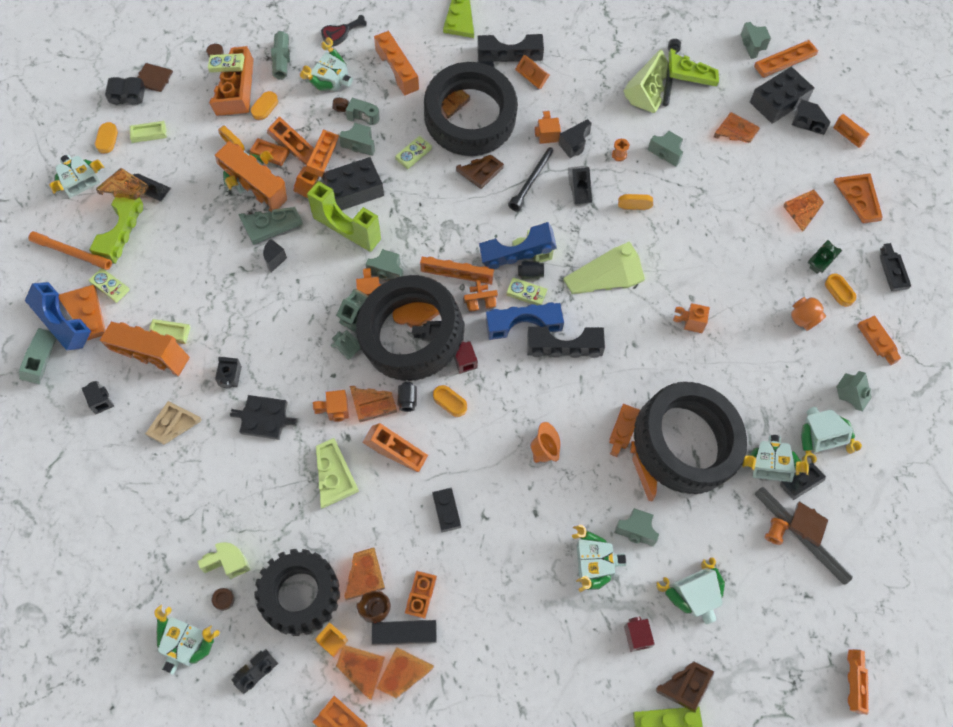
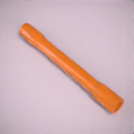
M35 231L29 234L28 239L30 242L52 248L105 270L111 268L112 261L110 259L61 243Z

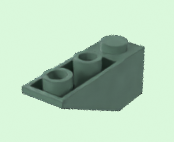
M38 328L20 366V380L40 385L56 342V337L51 331Z

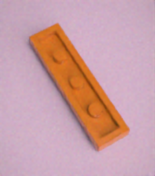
M807 40L755 62L754 68L764 78L816 56L818 49L810 40Z
M323 129L306 165V172L319 177L323 176L338 142L339 135Z
M423 256L420 261L421 272L474 282L480 280V283L490 285L493 283L494 269L486 266L478 267L469 263L462 264L451 260H439L434 257Z

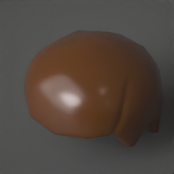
M371 591L363 594L362 599L356 606L358 614L368 623L376 624L388 616L391 603L388 596L383 592Z

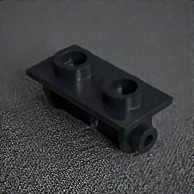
M139 173L132 175L134 184L131 189L162 202L171 189Z
M267 649L264 651L260 650L250 660V663L253 665L251 669L245 664L233 674L234 677L231 680L234 686L243 694L252 689L258 681L279 664Z

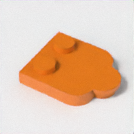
M421 302L403 305L394 310L392 314L393 320L400 325L407 324L411 328L412 326H422L427 321L440 315L436 307Z

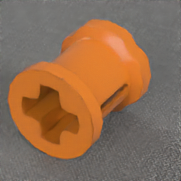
M617 139L614 143L612 158L620 162L627 158L630 144L626 139Z
M772 518L771 527L764 538L773 544L781 545L783 543V535L785 530L789 528V524L782 519Z

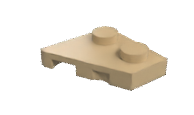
M167 401L145 434L165 445L200 423L202 419Z

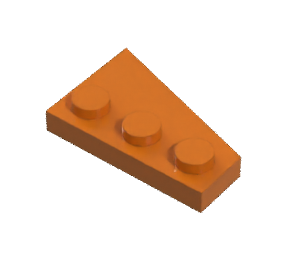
M871 173L834 179L835 185L862 223L882 220L883 216Z

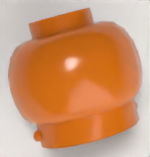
M803 297L792 305L794 308L791 312L792 320L806 331L812 329L826 318V314L823 312L824 307L816 298L810 297L806 299Z

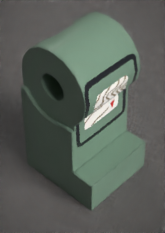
M352 97L346 108V117L349 121H354L356 118L365 121L369 125H375L380 119L379 108L374 104Z

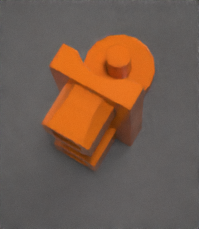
M480 280L476 281V286L469 287L470 293H477L467 294L463 297V302L466 303L468 311L473 312L479 310L478 301L481 300L485 301L486 309L495 308L498 292L497 290L482 292L488 290V284L481 285Z

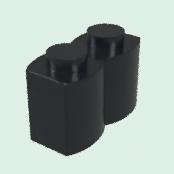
M111 77L107 81L105 96L108 102L114 105L124 103L131 105L143 103L145 85L142 79L137 77L125 79Z

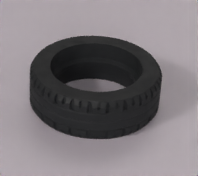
M460 62L442 69L429 82L424 95V121L433 140L446 150L464 156L484 155L498 149L508 140L513 132L518 109L516 91L508 78L494 67L479 62ZM466 89L478 90L495 100L499 106V116L486 127L465 129L452 124L444 117L441 111L442 102L454 92Z
M405 275L383 283L366 298L357 316L356 336L362 352L380 373L396 380L416 381L438 373V371H441L453 360L463 339V318L454 297L440 282L425 276ZM416 302L427 303L436 307L441 316V326L435 338L427 346L409 354L390 353L382 346L380 341L381 328L387 317L394 310L403 305Z
M687 381L668 385L658 391L641 408L635 421L634 444L641 463L656 481L673 491L683 494L709 492L731 479L743 465L744 457L747 453V435L743 420L734 405L724 395L707 385ZM672 408L686 409L696 413L707 422L715 435L718 448L717 458L712 466L705 469L692 467L679 460L671 452L662 432V418L668 410Z

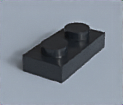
M812 462L809 464L808 475L803 472L799 473V475L794 473L792 482L781 481L780 486L795 500L824 482L826 476Z
M452 487L432 492L441 533L461 528Z

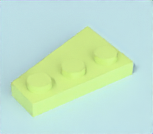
M335 438L317 445L316 456L321 509L359 492Z

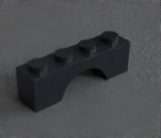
M526 34L520 43L513 45L499 42L494 35H477L478 61H520L523 55L529 57L532 61H543V34Z
M528 327L527 355H532L533 357L570 356L577 358L589 356L597 358L603 356L605 350L604 327H585L578 338L569 341L557 339L549 332L547 327Z

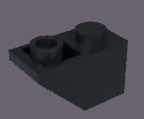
M801 99L792 125L825 135L830 125V120L818 104Z

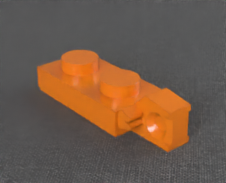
M872 316L857 324V327L877 356L885 357L890 365L897 363L901 359L895 343L876 316Z
M623 403L609 439V443L614 444L610 455L618 457L620 449L628 447L634 432L639 409Z
M849 649L847 661L850 664V671L847 676L850 684L848 705L850 711L868 715V669L865 668V651Z

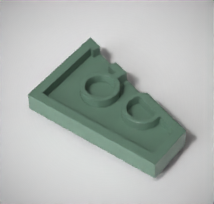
M295 207L274 209L272 212L266 213L258 211L251 215H245V213L238 214L253 245L303 224Z

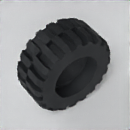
M290 549V554L286 555L283 551L278 554L279 558L274 561L271 558L268 561L269 567L267 569L263 567L260 571L262 577L257 579L255 586L258 588L254 592V598L257 600L256 606L264 620L280 633L285 635L289 633L292 636H300L301 633L309 635L312 634L311 630H320L323 628L322 624L325 621L329 622L332 619L331 614L337 610V600L340 599L339 581L326 559H322L318 553L314 552L312 554L307 549H302V552H298L297 549ZM297 574L310 575L315 579L318 586L317 596L312 604L296 612L284 609L278 599L283 583L288 578Z

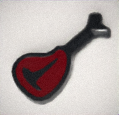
M359 15L356 20L348 24L324 26L321 30L323 41L326 43L325 39L329 37L333 41L332 47L341 44L347 38L350 30L358 26H367V21L364 20L365 17Z

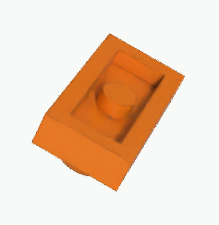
M523 55L515 68L517 72L539 89L543 87L550 76L549 73L525 55Z
M845 114L839 116L833 127L858 148L864 145L870 135Z
M257 138L250 149V154L255 155L269 151L273 159L268 160V162L279 166L283 165L289 155V149Z

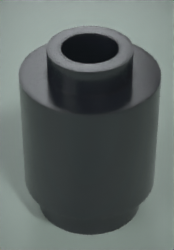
M521 261V265H518V276H521L522 280L544 278V263H539V261Z
M403 382L402 385L398 386L397 405L400 411L412 412L417 406V386L413 385L412 382Z

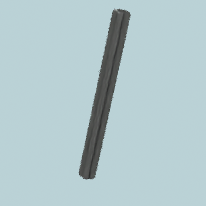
M764 487L758 489L755 496L777 518L786 521L790 525L793 516ZM789 529L842 584L846 585L853 579V576L822 545L817 547Z

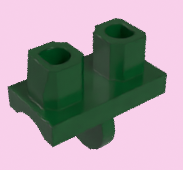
M827 240L807 262L810 264L809 268L817 274L819 272L823 273L842 252V249L835 247Z

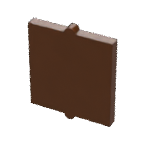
M145 63L141 72H138L137 78L142 79L145 88L162 92L165 85L169 83L168 80L173 70Z
M799 501L789 529L799 534L802 539H806L819 547L828 519L817 513L815 509H811Z

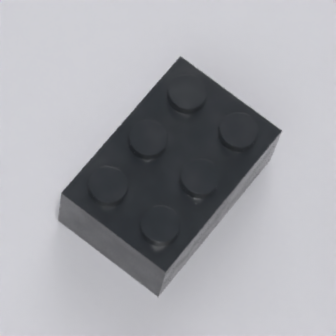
M791 66L757 87L753 92L750 103L773 124L797 109L801 99L809 101L815 87Z
M371 157L325 171L321 177L322 183L333 189L336 204L341 210L384 196L383 183Z

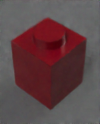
M471 341L462 342L457 354L453 357L459 374L478 368V360Z
M641 617L628 619L629 622L626 623L624 629L630 652L652 648L655 643L649 620H642Z

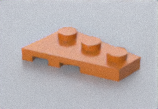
M94 284L59 294V300L72 319H81L90 329L91 333L87 340L101 337L106 329Z

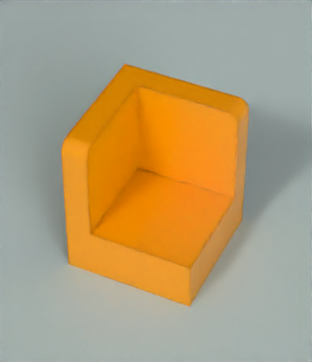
M329 622L315 638V641L332 657H335L348 642V639Z

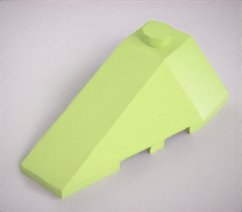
M659 50L623 90L625 97L631 105L651 113H655L662 102L660 94L664 91L663 79L667 77L669 62L662 50Z
M629 241L611 249L564 277L563 280L571 294L594 292V290L629 288L643 282L645 278L639 255Z

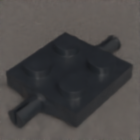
M248 395L246 406L243 410L231 409L230 417L241 418L240 434L280 440L281 431L284 426H297L298 418L286 416L288 402L281 399Z

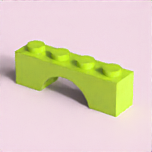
M118 190L111 204L115 213L119 216L116 226L106 233L97 234L89 249L91 254L110 259L113 264H116L118 258L121 257L123 247L129 241L131 230L136 226L137 218L143 211V203L139 195Z

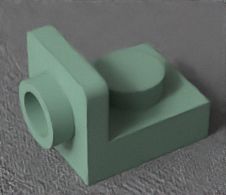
M348 330L343 333L339 331L332 338L334 342L330 345L332 348L336 347L348 360L361 349L358 340Z

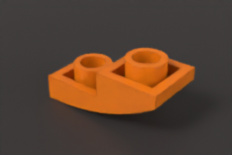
M416 571L405 610L406 614L426 618L437 579L436 575Z

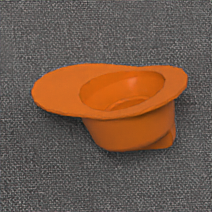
M542 422L539 425L537 436L530 444L533 452V461L535 463L540 461L546 463L551 460L557 462L560 452L559 434L550 423Z

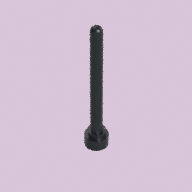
M671 39L668 42V50L673 49L676 51L675 54H677L681 50V41L679 39ZM669 64L663 97V106L665 107L670 102L673 78H670Z
M552 147L547 148L518 195L512 197L508 202L511 210L519 212L523 207L525 195L553 153Z

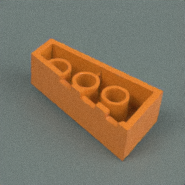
M248 46L232 47L229 51V54H243L242 71L221 72L220 82L215 87L214 97L209 102L216 116L249 113L254 59Z
M228 141L215 154L217 164L230 176L238 178L245 190L249 191L251 189L261 204L265 202L270 207L268 209L270 212L274 209H279L287 201L284 180L279 176L273 175L267 166L260 165L251 154L247 155L238 144Z
M111 321L100 338V341L109 350L129 358L133 356L145 364L150 362L163 371L168 368L176 376H180L190 358L176 343V339L168 334L165 336L160 335L154 330H150V332L145 331L139 326L131 327L124 322L116 323Z

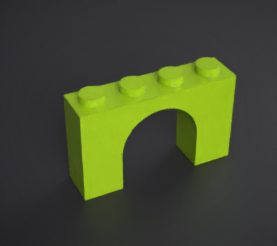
M319 181L307 193L313 219L369 252H372L381 241L378 215L362 207L357 215L351 219L336 204L333 189Z

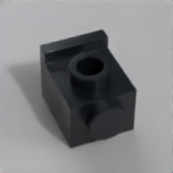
M218 357L219 363L215 377L218 386L222 388L238 387L242 368L238 358Z
M98 381L90 382L87 386L82 387L87 404L95 415L114 407L113 402L108 398L110 396L105 386L101 387Z

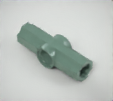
M278 31L274 34V47L271 48L272 75L277 79L287 77L288 63H290L289 36L284 31Z

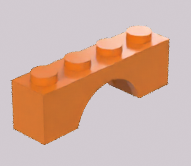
M389 30L374 36L375 50L382 61L386 60L389 63L396 83L403 95L405 96L419 90L418 75Z

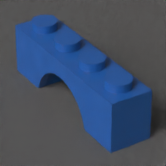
M549 222L531 227L527 238L516 246H504L496 238L479 243L482 263L490 269H497L505 264H514L522 259H531L535 255L547 254L557 249L554 232Z
M49 282L32 283L25 302L67 351L83 348L91 333L90 329L81 319L66 320L63 317L59 308V293Z
M549 302L545 305L531 304L520 308L510 307L503 310L492 309L486 311L485 321L489 340L507 338L511 328L522 322L533 323L538 327H547L549 332L563 331L564 319L560 303Z

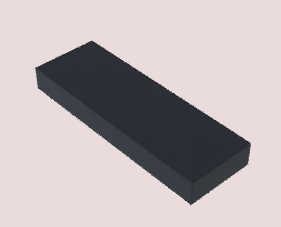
M436 620L372 623V645L437 643Z

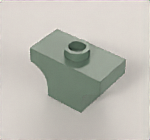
M751 22L744 23L740 34L743 39V45L746 46L751 59L757 58L759 51L767 50L771 37L766 26L757 27Z
M354 123L350 130L341 131L339 135L341 147L354 152L374 155L375 145L374 140H372L371 127Z
M668 131L663 136L654 135L650 139L648 151L677 167L683 155V151L680 149L683 138L671 131Z
M382 249L378 257L368 258L366 262V268H371V275L377 276L381 280H391L403 276V269L399 267L400 254Z
M353 289L350 296L343 299L336 314L340 318L339 323L355 332L359 310L368 295Z
M858 371L856 375L845 373L836 386L839 399L851 403L856 410L863 411L872 398L871 388H869L865 372Z
M635 508L631 512L629 519L618 521L614 531L616 534L628 537V540L631 542H642L650 546H654L659 537V533L652 527L654 515Z

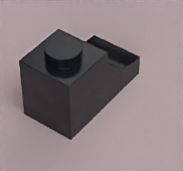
M588 119L560 133L558 145L569 158L575 155L578 156L584 151L585 137L590 134L592 125Z
M578 166L568 168L569 185L572 190L574 204L592 203L590 167Z

